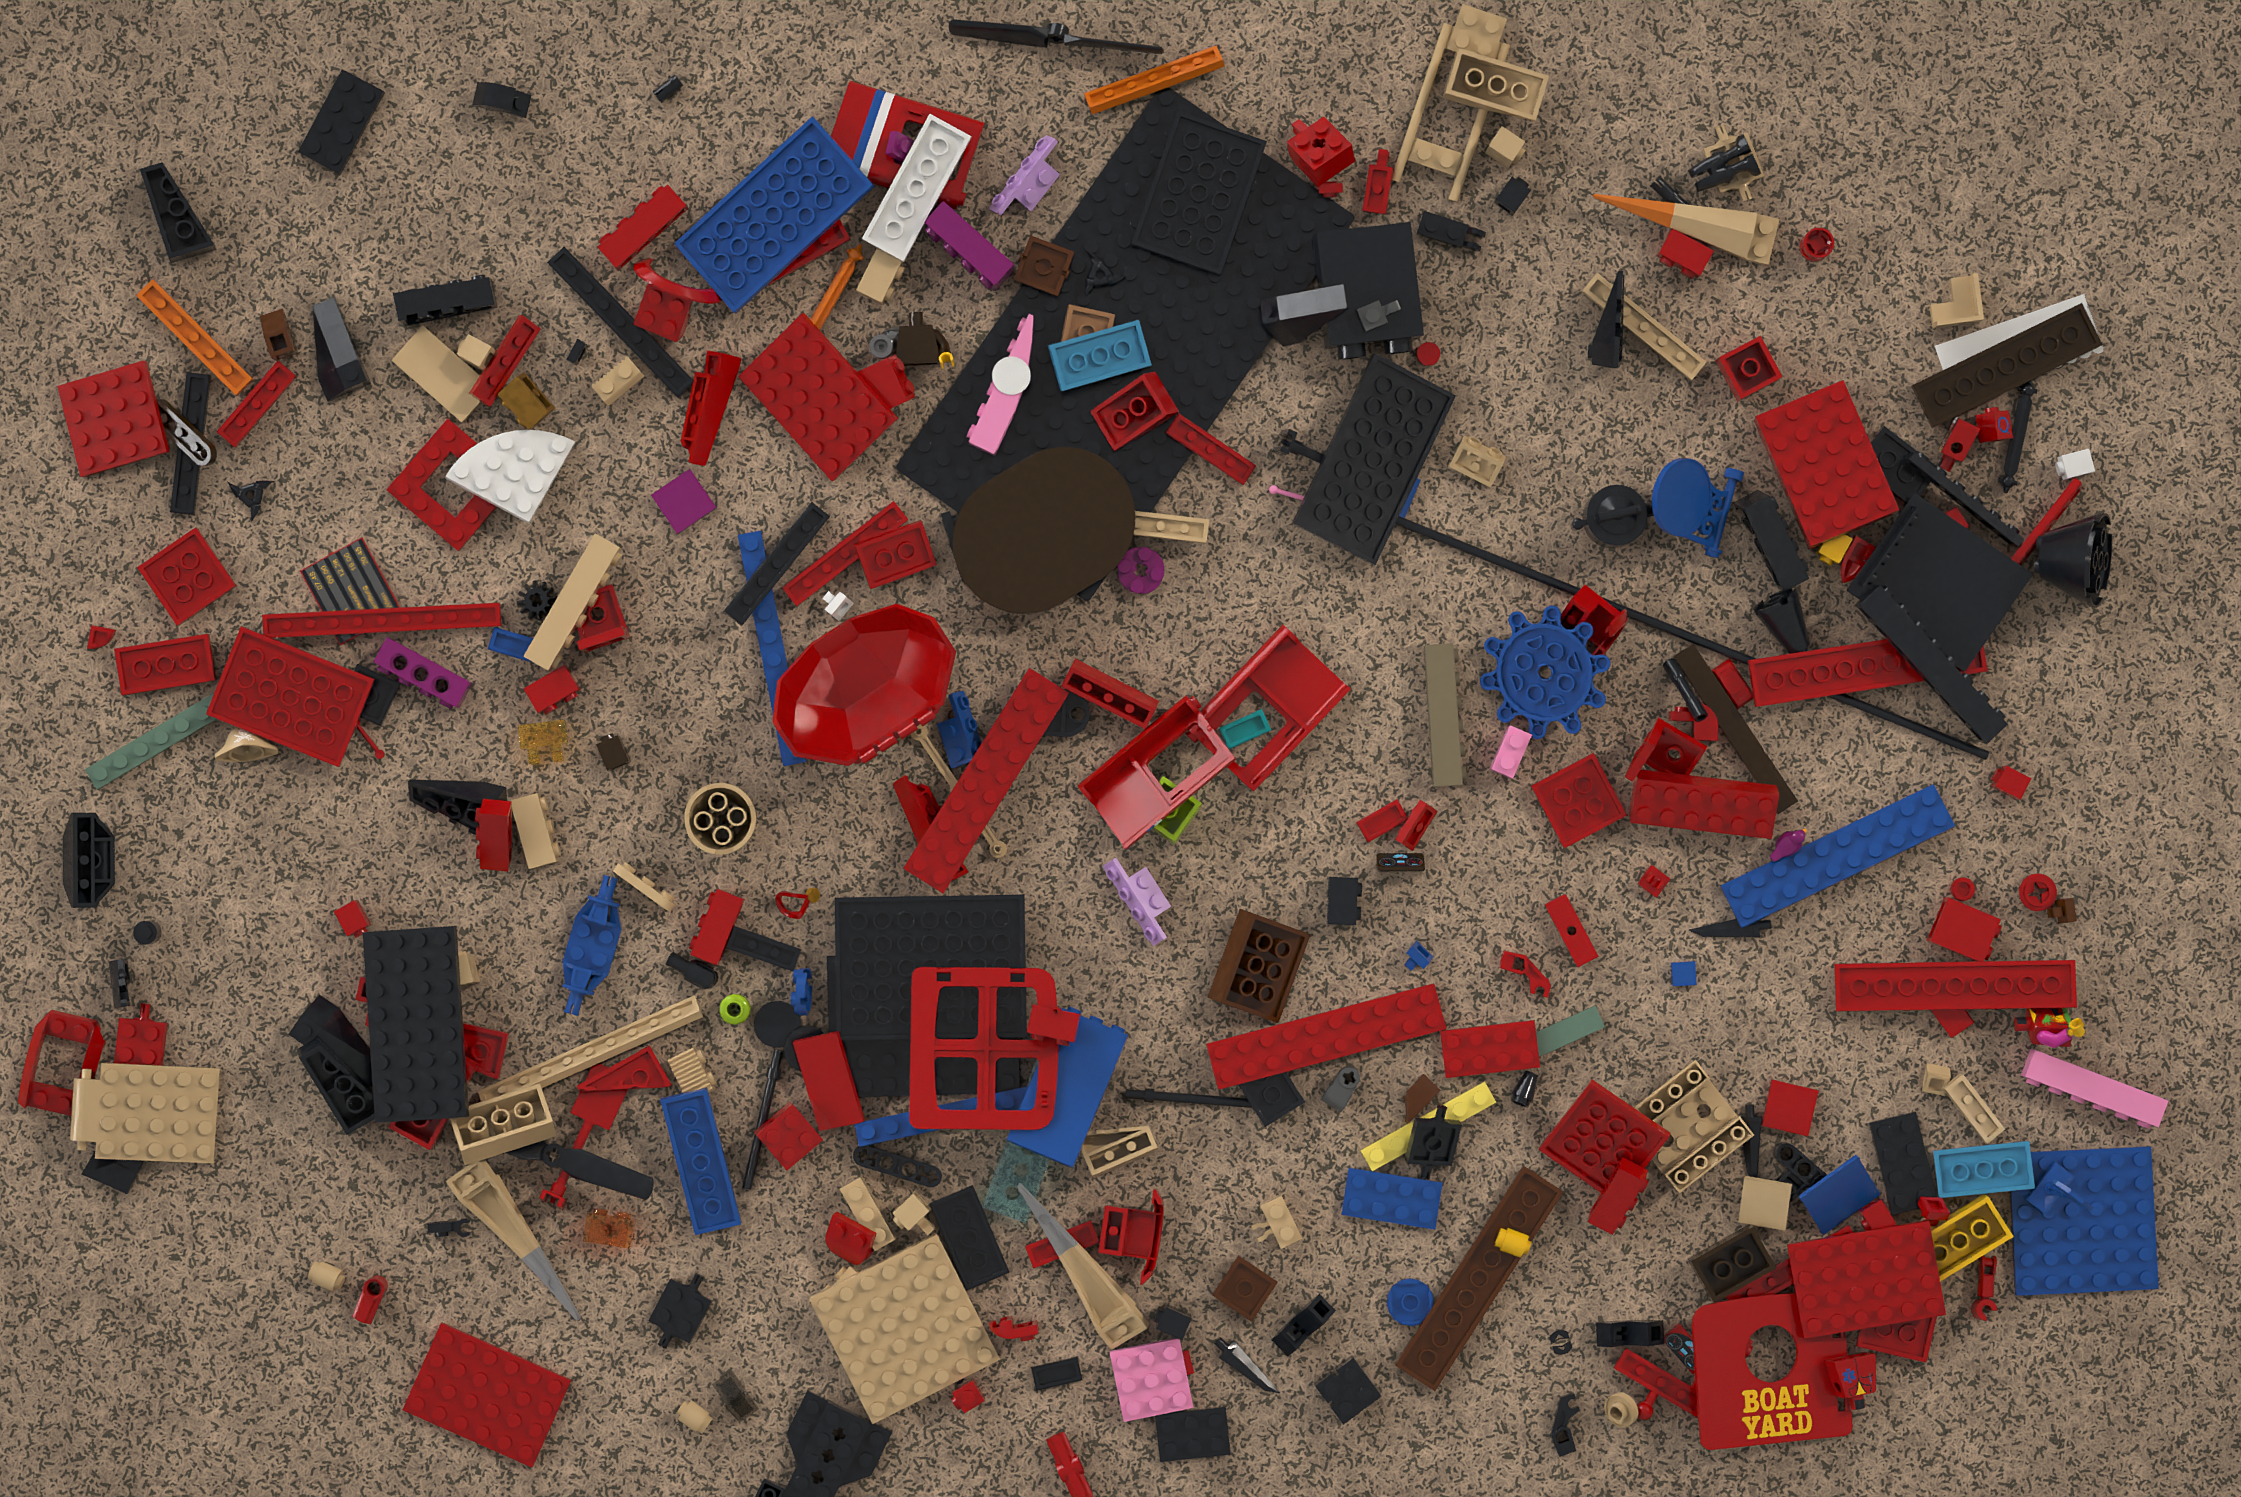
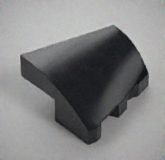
M127 959L109 961L114 1009L130 1006L127 983L131 982Z

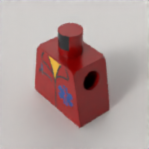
M1860 1352L1824 1360L1835 1395L1840 1398H1849L1851 1410L1864 1409L1863 1395L1876 1391L1875 1353Z

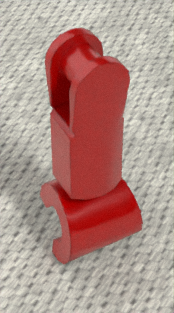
M1983 1255L1978 1260L1977 1296H1980V1299L1972 1303L1971 1313L1973 1317L1982 1321H1987V1316L1982 1312L1984 1306L1988 1310L1997 1311L1996 1304L1990 1300V1297H1994L1996 1256L1989 1258ZM1985 1267H1990V1274H1984Z

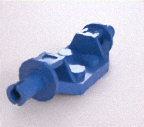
M603 875L599 894L596 896L588 895L587 899L589 900L575 916L563 958L565 983L562 984V987L570 991L566 1008L564 1009L566 1013H571L572 1011L573 1015L579 1016L584 995H594V990L609 975L622 931L618 911L620 904L612 899L618 881L617 878L611 877L610 879V876ZM609 905H610V906H611V910H610V921H607L608 910H609ZM591 975H594L588 988L586 989L587 983Z

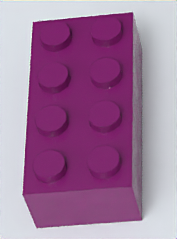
M944 201L924 222L926 235L935 243L938 241L943 243L944 251L953 259L957 256L961 260V266L972 275L975 272L979 276V282L986 289L990 290L993 288L997 291L1015 271L1014 264Z

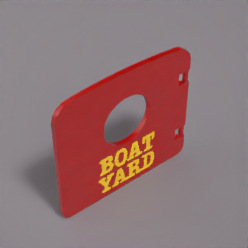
M1795 1293L1725 1300L1703 1305L1695 1311L1691 1326L1699 1437L1703 1448L1718 1450L1841 1437L1851 1433L1853 1424L1849 1398H1844V1410L1838 1411L1837 1396L1834 1393L1824 1361L1847 1355L1845 1332L1839 1333V1337H1833V1334L1804 1339ZM1767 1325H1777L1785 1329L1791 1335L1796 1347V1359L1792 1369L1785 1377L1773 1382H1765L1755 1377L1749 1370L1745 1358V1350L1749 1338L1756 1330Z

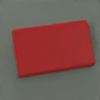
M1931 1010L1951 1038L1974 1023L1967 1010Z

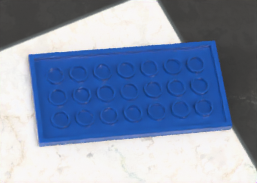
M812 116L674 244L733 313L736 314L875 186Z

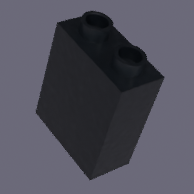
M1411 222L1324 231L1314 234L1312 236L1318 289L1347 284L1350 302L1348 310L1333 321H1328L1322 326L1325 349L1337 348L1338 360L1366 357L1365 345L1384 343L1385 355L1412 352V339H1419L1424 336ZM1378 300L1381 306L1398 300L1401 309L1386 315L1388 323L1365 332L1357 309Z

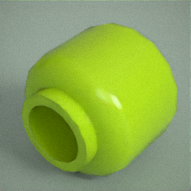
M732 994L722 1000L719 1012L725 1022L737 1025L748 1019L751 1014V1005L745 996Z

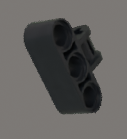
M1781 1142L1775 1146L1773 1150L1774 1158L1786 1168L1775 1181L1792 1184L1790 1202L1806 1186L1810 1188L1816 1184L1818 1179L1827 1176L1824 1171L1794 1145ZM1783 1147H1789L1791 1155L1788 1159L1783 1160L1780 1157V1150ZM1806 1162L1809 1166V1171L1805 1175H1800L1798 1173V1166Z

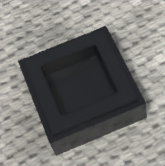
M577 339L566 360L577 366L588 347L587 344Z

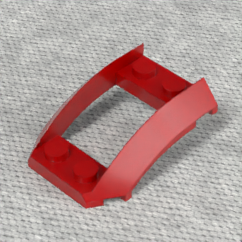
M51 1010L35 1026L24 1064L17 1101L24 1109L30 1106L72 1116L73 1090L34 1081L45 1035L88 1044L79 1078L82 1076V1069H92L91 1078L95 1079L102 1050L106 1042L101 1035L98 1020Z

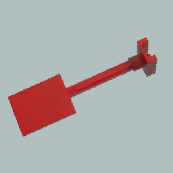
M599 1063L593 1065L586 1080L608 1069V1067ZM628 1090L579 1093L570 1113L584 1119V1123L572 1149H583L594 1125L608 1131L610 1130ZM562 1170L550 1191L542 1190L539 1197L540 1200L546 1203L548 1198L551 1197L550 1203L554 1204L558 1200L557 1207L564 1210L567 1201L563 1198V1195L567 1187L565 1185L570 1175Z

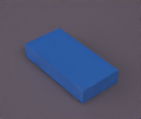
M494 627L488 650L532 662L525 658L524 654L534 638Z

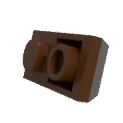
M282 308L260 316L263 336L271 358L278 361L298 354L284 309Z

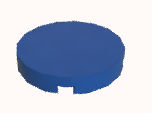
M1407 1278L1398 1281L1392 1286L1386 1303L1388 1311L1394 1320L1402 1325L1415 1326L1423 1322L1427 1313L1434 1305V1299L1431 1290L1425 1283L1418 1279Z

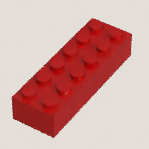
M1640 770L1633 782L1629 808L1630 823L1772 839L1779 792L1777 785Z

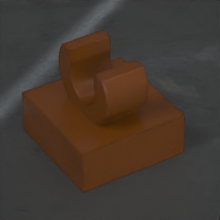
M2073 898L2055 900V907L2047 909L2048 918L2057 917L2058 923L2077 921Z

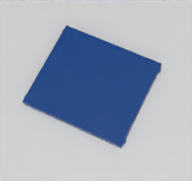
M1855 1155L1804 1191L1799 1197L1819 1228V1232L1825 1235L1878 1197L1880 1193L1860 1161V1157Z

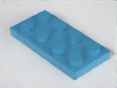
M1139 320L1048 346L1060 391L1152 365Z
M2029 1141L1933 1150L1939 1198L2035 1189Z

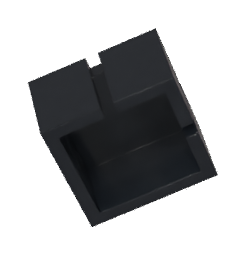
M1352 1355L1335 1367L1338 1373L1337 1376H1334L1332 1371H1330L1314 1383L1326 1402L1332 1401L1329 1405L1343 1425L1382 1397Z

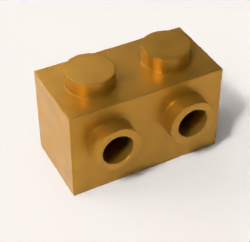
M525 372L513 379L498 393L502 404L517 416L518 423L528 430L537 426L555 409L554 405Z

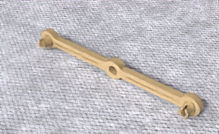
M920 724L917 726L918 730L913 732L911 737L921 742L950 785L951 793L958 781L928 738L927 727ZM986 825L982 834L990 844V854L995 858H1001L1007 852L1006 844L998 841L988 825Z

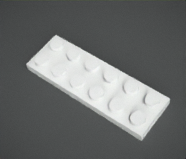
M929 114L862 240L904 262L925 224L924 222L932 212L972 137Z

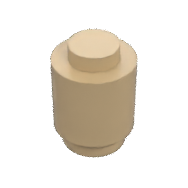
M315 1261L309 1271L308 1279L312 1280L313 1284L334 1292L336 1288L341 1289L345 1276H343V1270L323 1261L321 1263Z
M692 1400L689 1404L684 1401L676 1412L680 1415L677 1420L694 1432L698 1431L701 1434L713 1419L709 1416L708 1411Z

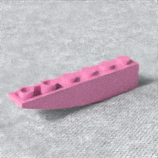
M1031 314L1028 315L1027 319H1021L1017 328L1020 334L1017 340L1012 339L1007 349V352L1010 353L1009 357L1013 356L1022 359L1028 367L1032 349L1034 317ZM992 381L987 392L990 395L987 404H981L977 416L980 417L977 425H971L967 437L970 438V445L995 456L1014 417L1022 392L1015 395L1004 394L995 387Z

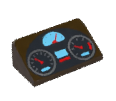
M1378 853L1376 855V870L1378 872L1424 871L1423 853Z

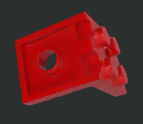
M613 584L599 588L596 593L599 595L596 603L592 608H587L584 614L587 616L581 628L577 627L581 639L577 641L579 650L584 653L631 638ZM599 607L604 611V617L600 621H594L591 617V612L594 608Z
M1658 717L1651 731L1648 732L1643 743L1635 752L1625 778L1633 782L1644 764L1659 772L1690 775L1706 751L1707 746ZM1677 750L1681 757L1673 758L1669 755L1668 751Z

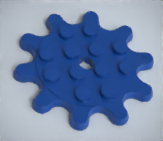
M1554 605L1545 608L1543 618L1537 624L1530 623L1520 611L1512 612L1508 618L1509 625L1512 628L1511 637L1508 640L1490 637L1484 643L1486 652L1496 658L1497 667L1493 672L1485 673L1481 676V687L1485 690H1498L1503 694V704L1497 710V717L1501 722H1510L1517 715L1525 716L1529 721V734L1534 739L1543 738L1546 735L1548 724L1552 721L1560 722L1568 733L1575 734L1581 729V721L1578 717L1579 708L1582 705L1601 708L1606 703L1605 694L1594 687L1593 678L1596 674L1607 671L1611 666V661L1606 655H1592L1588 652L1586 644L1593 635L1592 625L1588 622H1581L1574 629H1565L1560 620L1561 611ZM1542 666H1549L1552 675L1550 678L1541 676L1540 669Z

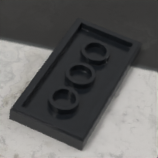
M973 1185L929 1203L966 1291L1010 1273Z

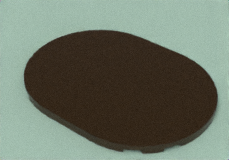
M1056 447L1037 452L980 486L963 505L957 517L953 533V553L959 573L966 585L977 597L999 610L1015 614H1030L1052 609L1104 578L1122 561L1132 542L1135 530L1133 497L1127 483L1114 466L1090 451L1073 447Z

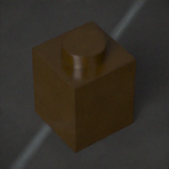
M613 733L600 738L601 742L596 744L607 771L631 762L619 735L614 736Z

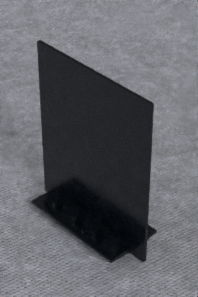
M1914 493L1882 540L1879 541V544L1868 560H1864L1866 563L1849 585L1847 591L1860 600L1875 585L1888 587L1894 594L1893 600L1898 605L1902 603L1910 611L1908 616L1914 622L1917 620L1926 629L1924 633L1929 639L1934 638L1942 646L1940 651L1946 657L1948 655L1957 662V667L1966 671L2033 574Z

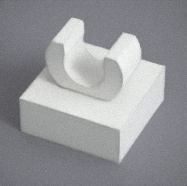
M828 591L823 597L829 604L825 610L838 621L854 604L841 592L835 597Z

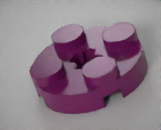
M1135 547L1128 550L1122 561L1118 564L1119 581L1125 589L1135 594H1148L1159 587L1164 577V563L1158 553L1147 547ZM1142 564L1143 566L1144 564L1147 566L1146 576L1140 577L1141 575H1139L1138 577L1135 575L1136 565Z

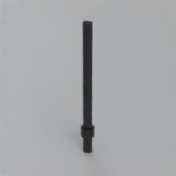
M774 1049L771 1065L767 1068L766 1077L768 1078L756 1130L768 1120L776 1081L780 1079L781 1075L779 1068L783 1056L782 1050ZM754 1134L742 1188L749 1190L752 1188L762 1141L756 1134Z
M1145 1088V1090L1126 1089L1125 1093L1126 1099H1139L1147 1103L1166 1101L1252 1108L1246 1098L1159 1092L1151 1088Z

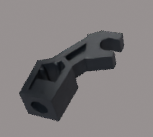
M1574 1393L1562 1396L1557 1402L1558 1406L1550 1436L1559 1457L1576 1451L1571 1430L1567 1427L1568 1420L1580 1411L1579 1406L1573 1408L1568 1406V1402L1576 1398ZM1562 1430H1566L1565 1433L1568 1439L1557 1442L1556 1435L1562 1432Z

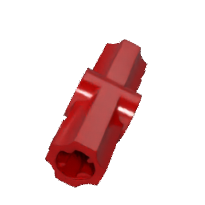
M1065 1431L1047 1438V1445L1055 1459L1058 1474L1062 1482H1065L1071 1497H1094L1090 1485L1084 1476L1085 1471L1078 1455L1074 1453Z

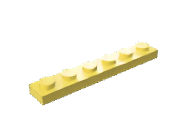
M1485 1081L1442 1104L1447 1107L1444 1119L1462 1122L1496 1103ZM1437 1108L1419 1118H1434ZM1414 1121L1360 1150L1371 1171L1407 1152Z

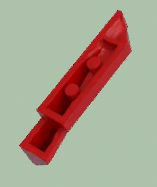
M707 350L705 372H695L680 440L682 446L689 451V463L706 466L739 371L742 360L740 357Z
M905 775L895 781L893 787L919 844L941 808L928 786L922 783L916 785L910 782L908 776ZM963 863L951 882L969 873Z

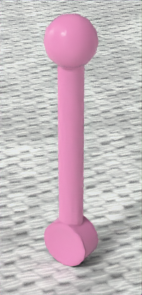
M1272 485L1269 488L1271 494L1278 493L1303 501L1304 496L1278 489L1276 485Z

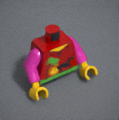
M2067 1008L2026 1009L2025 1017L2014 1018V1030L2016 1032L2027 1031L2031 1043L2037 1045H2046L2052 1048H2057L2058 1046L2070 1047L2073 1035L2082 1037L2085 1034L2082 1019L2075 1018L2071 1021Z

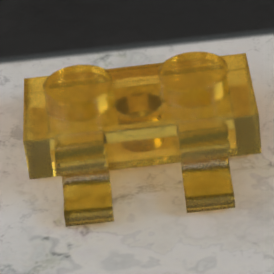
M565 719L517 725L520 749L528 750V760L531 766L541 764L538 747L551 746L552 760L554 762L564 761L561 744H568Z

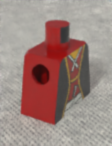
M1954 417L1938 449L1943 455L1937 466L1950 472L1956 460L1963 462L1980 428ZM1958 442V449L1954 452L1951 451L1952 444Z

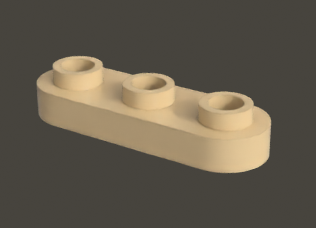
M624 862L623 865L618 863L613 869L617 875L667 911L671 912L676 905L672 902L674 897L665 890H662L660 893L654 889L655 883L646 876H643L642 879L634 874L636 869L628 863Z

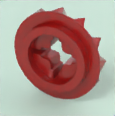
M2044 874L2029 875L2023 879L2018 888L2019 899L2026 908L2032 911H2044L2050 908L2057 897L2055 883ZM2035 885H2037L2038 889H2047L2040 894V901L2036 896L2028 895L2034 891Z

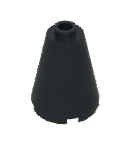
M1791 588L1785 592L1782 590L1769 596L1770 600L1766 604L1762 600L1754 607L1753 610L1756 616L1789 654L1808 651L1807 647L1810 645L1799 594L1796 589L1793 590Z

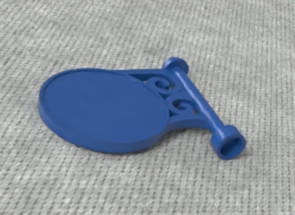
M1678 458L1669 462L1658 475L1653 488L1652 510L1658 526L1669 535L1683 537L1703 545L1706 556L1719 558V554L1723 552L1719 550V545L1737 482H1742L1744 472L1733 468H1726L1724 478L1728 479L1725 490L1720 491L1713 486L1706 469L1698 461L1689 458ZM1713 507L1720 509L1718 511H1715ZM1698 529L1701 535H1708V537L1703 539L1692 533Z

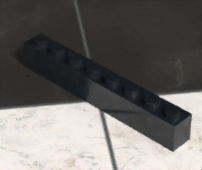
M1875 585L1855 606L1981 743L1988 744L2008 725L2004 720L2006 716L1997 707L1993 709L1988 703L1989 697L1982 690L1977 691L1972 686L1974 681L1965 672L1961 674L1956 668L1958 666L1957 662L1948 655L1946 657L1940 651L1942 646L1934 638L1929 639L1924 633L1926 631L1924 626L1917 620L1914 622L1908 616L1910 611L1902 603L1898 605L1893 600L1894 594L1886 586Z

